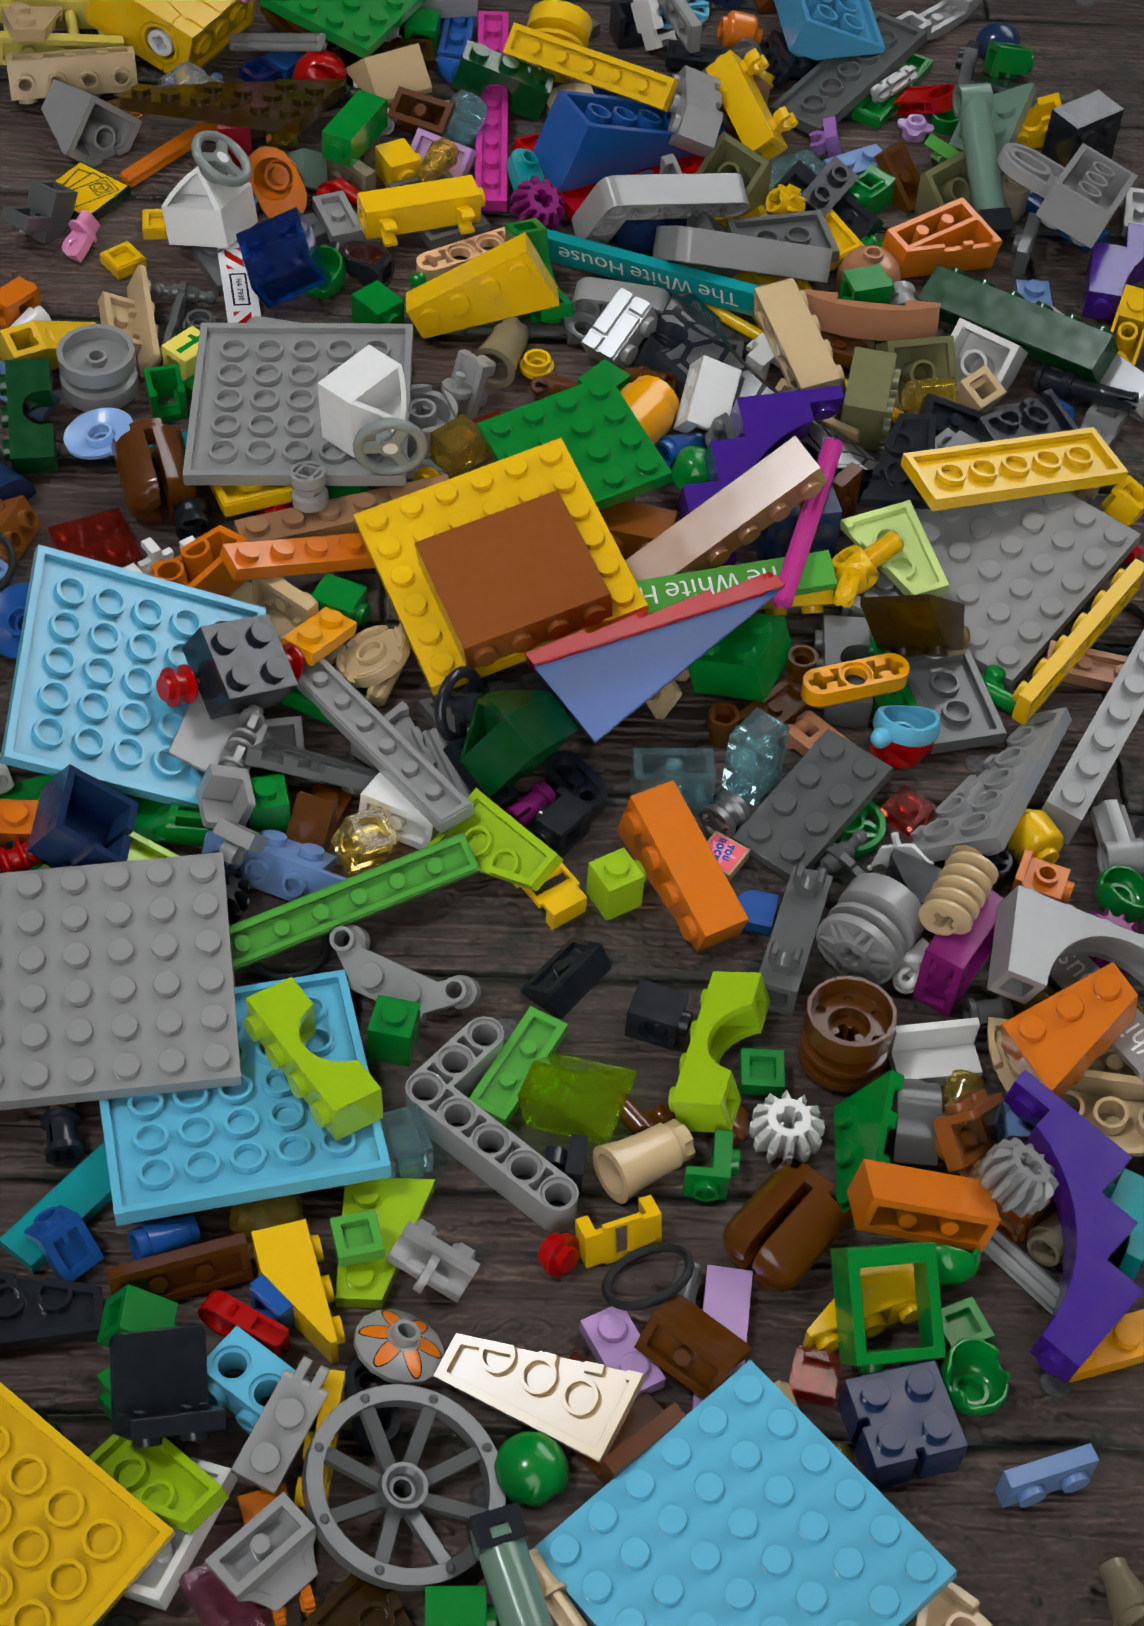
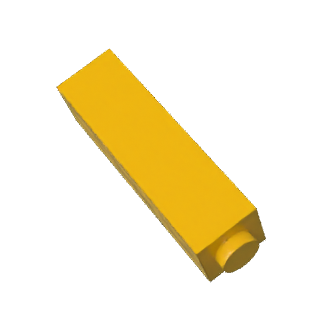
M754 48L742 60L733 51L729 50L717 57L715 62L705 69L709 75L720 79L721 85L718 91L721 92L722 104L742 144L768 161H771L788 148L781 133L793 129L798 124L794 113H789L785 106L779 108L772 117L752 75L768 68L769 63L765 55L762 54L760 56L758 50Z
M472 175L357 193L358 222L366 240L381 238L384 247L398 246L395 235L458 225L461 235L475 233L472 223L481 221V207H485L483 188L477 186Z

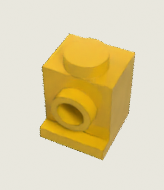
M1128 475L1125 483L1114 486L1111 493L1101 503L1100 506L1104 509L1103 512L1131 528L1144 513V487Z

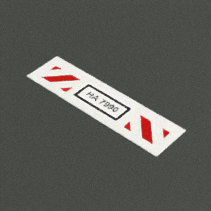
M234 242L229 248L217 247V251L222 249L218 253L228 323H247L250 318L261 316L250 244L240 245L238 244L239 242Z

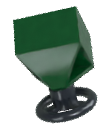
M469 666L457 667L445 677L435 701L434 718L439 735L448 743L466 736L460 761L489 798L534 772L579 730L551 692L539 690H502L485 694V687L480 674ZM467 678L469 680L461 693H457L455 696L450 694L454 685L460 679ZM447 707L451 708V712L455 716V732L450 730L447 723Z

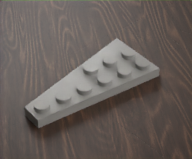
M1067 707L1035 713L1025 726L1021 724L1006 739L1008 747L999 754H991L983 762L985 770L978 777L976 775L968 776L935 809L938 817L928 825H919L911 833L914 840L911 844H915L933 862L947 860L951 855L952 849L957 845L973 847L986 856H992L1004 851L1072 721Z

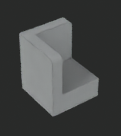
M209 764L196 790L203 826L215 828L220 817L245 826L256 804L248 769Z

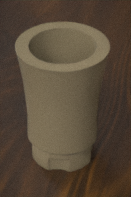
M510 317L497 324L482 346L473 353L476 356L485 355L496 364L494 375L487 378L485 387L503 389L508 387L514 380L517 365L527 347L529 339L527 325L522 324L518 318Z

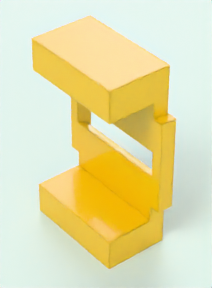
M562 862L546 881L561 873L568 879L537 896L531 889L513 884L517 889L521 887L538 908L543 907L546 910L545 922L552 930L585 913L587 907V896L579 888L580 882Z
M652 1195L638 1198V1213L602 1224V1228L596 1230L588 1215L575 1219V1233L579 1242V1256L586 1269L603 1263L605 1265L615 1263L638 1248L662 1243V1213ZM626 1226L627 1250L617 1253L616 1228Z

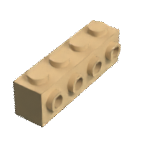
M133 46L6 55L11 101L18 100L19 104H33L38 102L37 99L46 98L54 79L93 94L98 98L101 97V94L113 93L115 97H120L131 86L138 84Z
M794 278L754 288V314L789 388L801 387L800 390L845 385L843 369L841 365H835L830 342L828 339L823 340L820 334L819 320L815 314L811 315L808 309L809 304L804 290L799 291Z

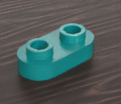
M522 148L515 149L506 162V166L514 191L517 190V186L522 181H529L535 176L539 178L541 183L545 180L540 162L534 152Z

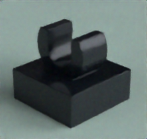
M570 1134L568 1151L558 1146H546L544 1158L575 1182L579 1191L578 1197H580L588 1136Z

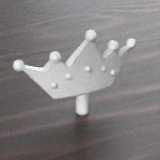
M898 832L891 833L893 844L882 846L872 864L867 866V869L871 871L878 864H883L887 869L893 849H897L934 865V862L930 861L915 844H901Z

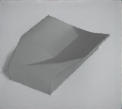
M282 1492L205 1559V1562L210 1571L238 1602L253 1601L274 1611H279L318 1575L313 1547L317 1530L314 1524L293 1501Z

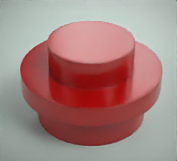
M553 1232L544 1240L538 1252V1262L543 1266L545 1273L556 1278L570 1272L576 1266L580 1255L578 1239L570 1233L561 1234Z

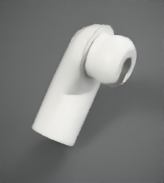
M923 938L911 950L906 952L903 962L897 967L892 977L893 986L900 993L909 994L914 992L925 949L929 945Z

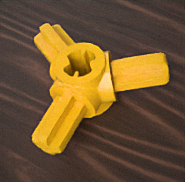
M889 531L864 550L860 546L853 545L843 549L834 556L832 563L838 582L833 598L836 606L842 605L845 609L850 608L856 595L870 589L878 580L879 572L876 568L903 550L904 544L894 531Z

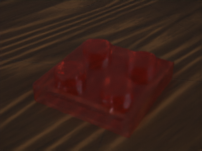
M119 508L47 527L54 549L122 568L132 563L138 567L137 562L143 560Z

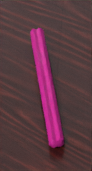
M828 437L823 442L817 464L828 483L822 487L815 497L803 502L779 575L780 580L785 586L772 599L775 607L788 609L792 606L841 456L843 443L839 439L834 440Z

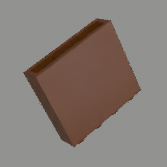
M558 490L415 542L419 566L465 666L476 668L491 665L500 658L513 653L525 652L533 646L551 639H560L569 632L588 625H597L606 618L613 616L611 594Z

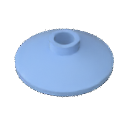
M117 408L90 410L75 418L67 426L63 436L65 447L70 454L81 459L94 460L113 455L111 450L113 438L117 442L123 434L130 430L129 424L133 420L128 413Z

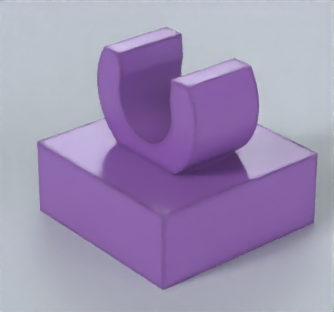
M835 116L823 119L824 131L817 130L809 133L812 155L819 156L828 151V156L831 158L842 154Z

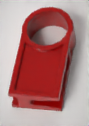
M940 84L906 87L894 101V105L902 104L897 115L943 113L953 109L952 101L955 85Z
M211 1291L198 1309L197 1313L202 1322L218 1335L226 1337L238 1326L279 1358L281 1349L286 1352L290 1349L289 1328L223 1291Z

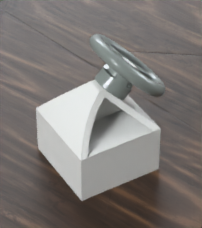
M206 130L196 134L191 142L192 155L198 166L175 186L162 205L169 245L229 248L258 222L252 186L248 182L252 174V167L247 154L228 136L216 131ZM214 141L216 142V150L213 153L202 152V143ZM228 149L237 157L242 171L232 162Z
M367 345L317 383L322 437L353 458H356L364 468L377 474L398 475L411 471L424 460L428 450V442L423 431L408 421L406 385L400 363L373 346ZM407 434H410L417 444V449L410 458L402 449V443ZM381 453L384 456L392 457L396 463H380L372 460L367 454Z

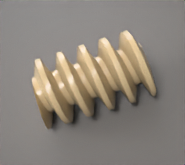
M967 845L955 846L951 851V855L945 861L944 868L940 870L937 880L933 883L931 891L927 894L924 904L919 909L918 916L925 929L941 936L961 935L971 931L973 921L977 919L980 908L984 906L986 897L991 893L992 885L998 880L999 873L996 866L973 847Z

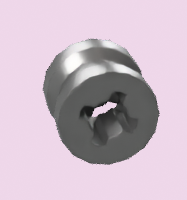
M724 790L715 798L714 804H708L700 812L699 817L701 824L711 836L715 831H718L731 838L735 834L736 827H741L751 816L746 802L738 794Z

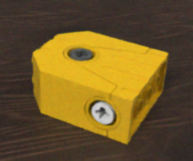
M82 0L86 21L89 25L105 35L123 36L124 46H133L136 55L161 71L163 70L164 73L175 80L180 81L190 79L206 66L211 59L230 44V34L242 33L252 25L257 0L243 3L242 0Z

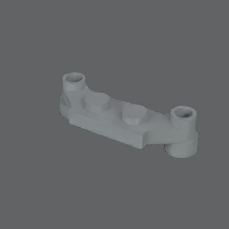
M353 924L338 926L330 934V944L336 950L348 976L349 989L375 1001L378 995L418 1002L420 1003L421 1022L425 1021L428 1014L451 1007L461 1010L471 1009L480 1000L481 988L472 977L456 975L438 982L370 951L369 934L360 926ZM349 934L350 941L344 946V938ZM460 984L462 993L456 998L454 990Z

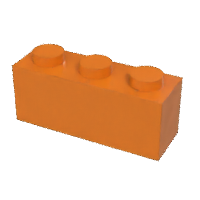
M863 1159L847 1189L857 1231L921 1242H936L939 1245H949L972 1251L976 1248L983 1252L1001 1221L995 1200H991L992 1195L988 1190L982 1188L980 1185L982 1180Z

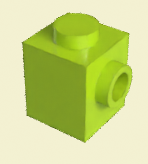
M624 847L588 862L586 893L606 921L642 906L644 883L647 880L645 870L638 860L632 859Z

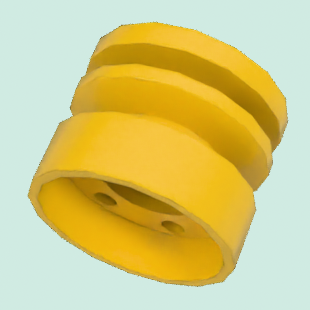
M543 0L534 4L530 10L527 27L587 48L590 42L593 23L589 14L575 4L561 0ZM544 69L546 72L555 75L553 82L564 83L574 80Z

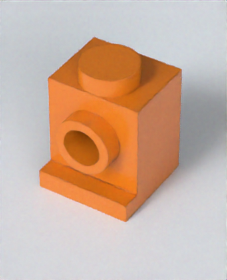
M18 276L0 288L1 328H9L29 307L34 309L37 306H41V293L33 282Z
M1025 849L1011 892L1020 885L1068 904L1075 885L1074 882L1067 880L1071 869L1032 857L1033 851Z

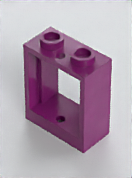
M991 890L990 895L986 897L984 906L980 908L977 919L973 921L971 931L968 933L934 936L925 949L912 996L913 999L950 1017L992 953L997 906L1004 899L1003 897Z

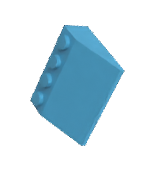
M774 0L788 49L795 56H805L814 60L882 54L886 49L869 0Z

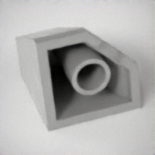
M55 79L41 107L63 154L91 168L103 163L102 160L115 154L119 156L130 151L143 122L93 94Z

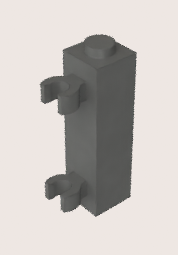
M799 863L797 867L793 866L759 973H762L771 1001L768 1010L793 1016L815 945V935L818 926L822 922L830 894L833 876L827 875L826 869L821 868L820 872L805 869L804 863Z

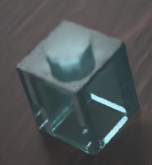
M418 1104L384 1112L383 1118L380 1121L391 1164L392 1177L389 1178L418 1179L425 1173L432 1172L433 1146Z

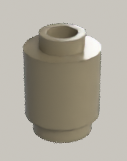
M1006 174L1001 177L1006 208H1011L1012 221L1016 222L1025 213L1030 190Z

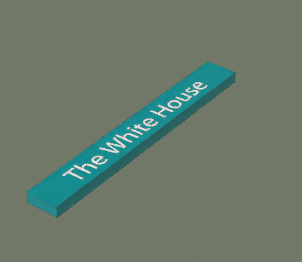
M547 229L550 262L628 283L660 287L672 295L674 293H692L705 304L756 317L754 314V288L760 287L759 285Z

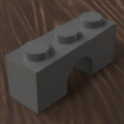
M823 615L821 630H814L813 648L819 653L816 668L868 657L870 633L865 617ZM856 675L845 677L846 681L854 685L865 683L863 678ZM873 696L814 708L815 710H821V719L830 726L868 728L873 706Z

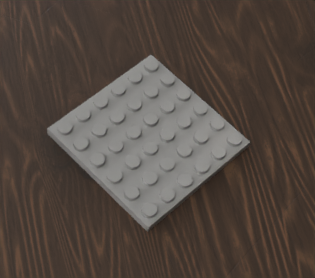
M201 323L182 474L184 484L292 486L289 477L290 468L299 462L316 461L326 467L327 482L324 486H406L407 472L398 475H382L371 472L364 468L356 458H353L322 437L317 383L367 345H371L402 365L409 421L413 324ZM407 434L402 443L403 452L407 456L409 434ZM381 453L367 454L372 460L380 463H396L392 457L384 456Z
M959 430L943 448L981 442ZM1069 492L938 511L914 509L949 583V594L939 597L965 604L963 649H970L978 669L986 673L987 666L991 664L1002 667L1006 671V677L1002 682L1010 689L1016 685L1048 648L1050 640L1057 638L1139 544L1141 536L1137 531ZM877 567L876 569L879 572L878 580L868 590L879 596L904 595ZM867 591L859 594V596L863 597Z
M223 852L0 873V1110L242 1085Z

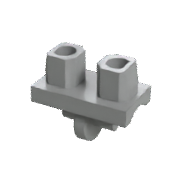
M462 349L457 353L452 376L443 380L441 391L443 393L444 389L451 393L457 402L458 412L464 417V420L472 422L476 420L479 408L486 405L488 394L485 384L487 378L494 375L496 364L485 355L476 356L467 349Z
M419 1219L415 1224L408 1221L387 1256L386 1261L417 1279L412 1288L420 1294L424 1287L428 1285L457 1303L480 1266V1263L474 1260L475 1250L462 1242L454 1243L453 1246L448 1245L437 1238L436 1227L423 1219Z

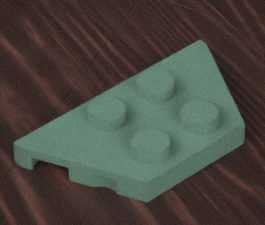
M1027 83L993 94L991 114L998 155L1005 144L1016 142L1037 93L1034 83ZM959 121L949 145L961 152L964 148L962 136L959 134Z

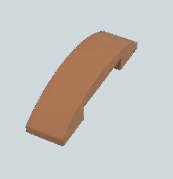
M804 289L808 299V309L811 315L815 314L817 316L821 331L851 338L878 341L937 337L941 303L906 300V305L901 306L838 299L837 292Z

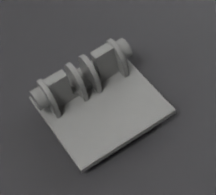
M198 690L197 699L189 705L167 754L204 773L210 763L244 768L249 771L251 765L245 764L248 748L262 742L268 728L267 725L263 724L265 721L264 711L259 706L250 705L248 709H244L241 713L210 719Z

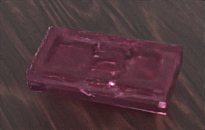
M206 1563L184 1572L180 1577L179 1583L203 1626H267L253 1601L238 1602L210 1571Z

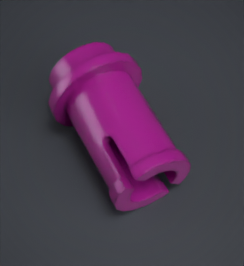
M544 782L539 785L533 784L529 788V793L513 806L507 808L505 812L511 817H517L523 813L516 821L526 827L527 824L535 819L542 807L545 805L550 806L555 802V792Z

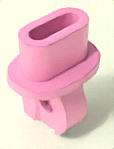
M81 210L76 220L72 219L69 221L68 225L72 231L62 244V251L65 255L80 263L88 253L91 245L97 243L96 233L100 228V223L86 210Z

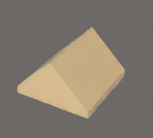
M419 43L366 57L347 67V74L362 91L386 98L387 105L392 104L399 86L422 94L432 92L431 81Z

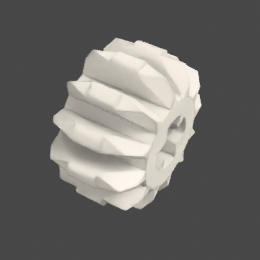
M788 1090L782 1094L781 1099L769 1093L768 1097L765 1098L764 1104H757L754 1108L753 1121L750 1122L749 1134L751 1138L755 1139L753 1145L755 1152L768 1151L766 1156L768 1163H771L776 1158H780L783 1161L787 1159L786 1165L788 1166L791 1165L793 1158L800 1163H805L809 1160L810 1153L816 1154L819 1151L825 1124L824 1120L819 1119L820 1111L818 1105L806 1106L807 1099L805 1094L795 1100L791 1099Z

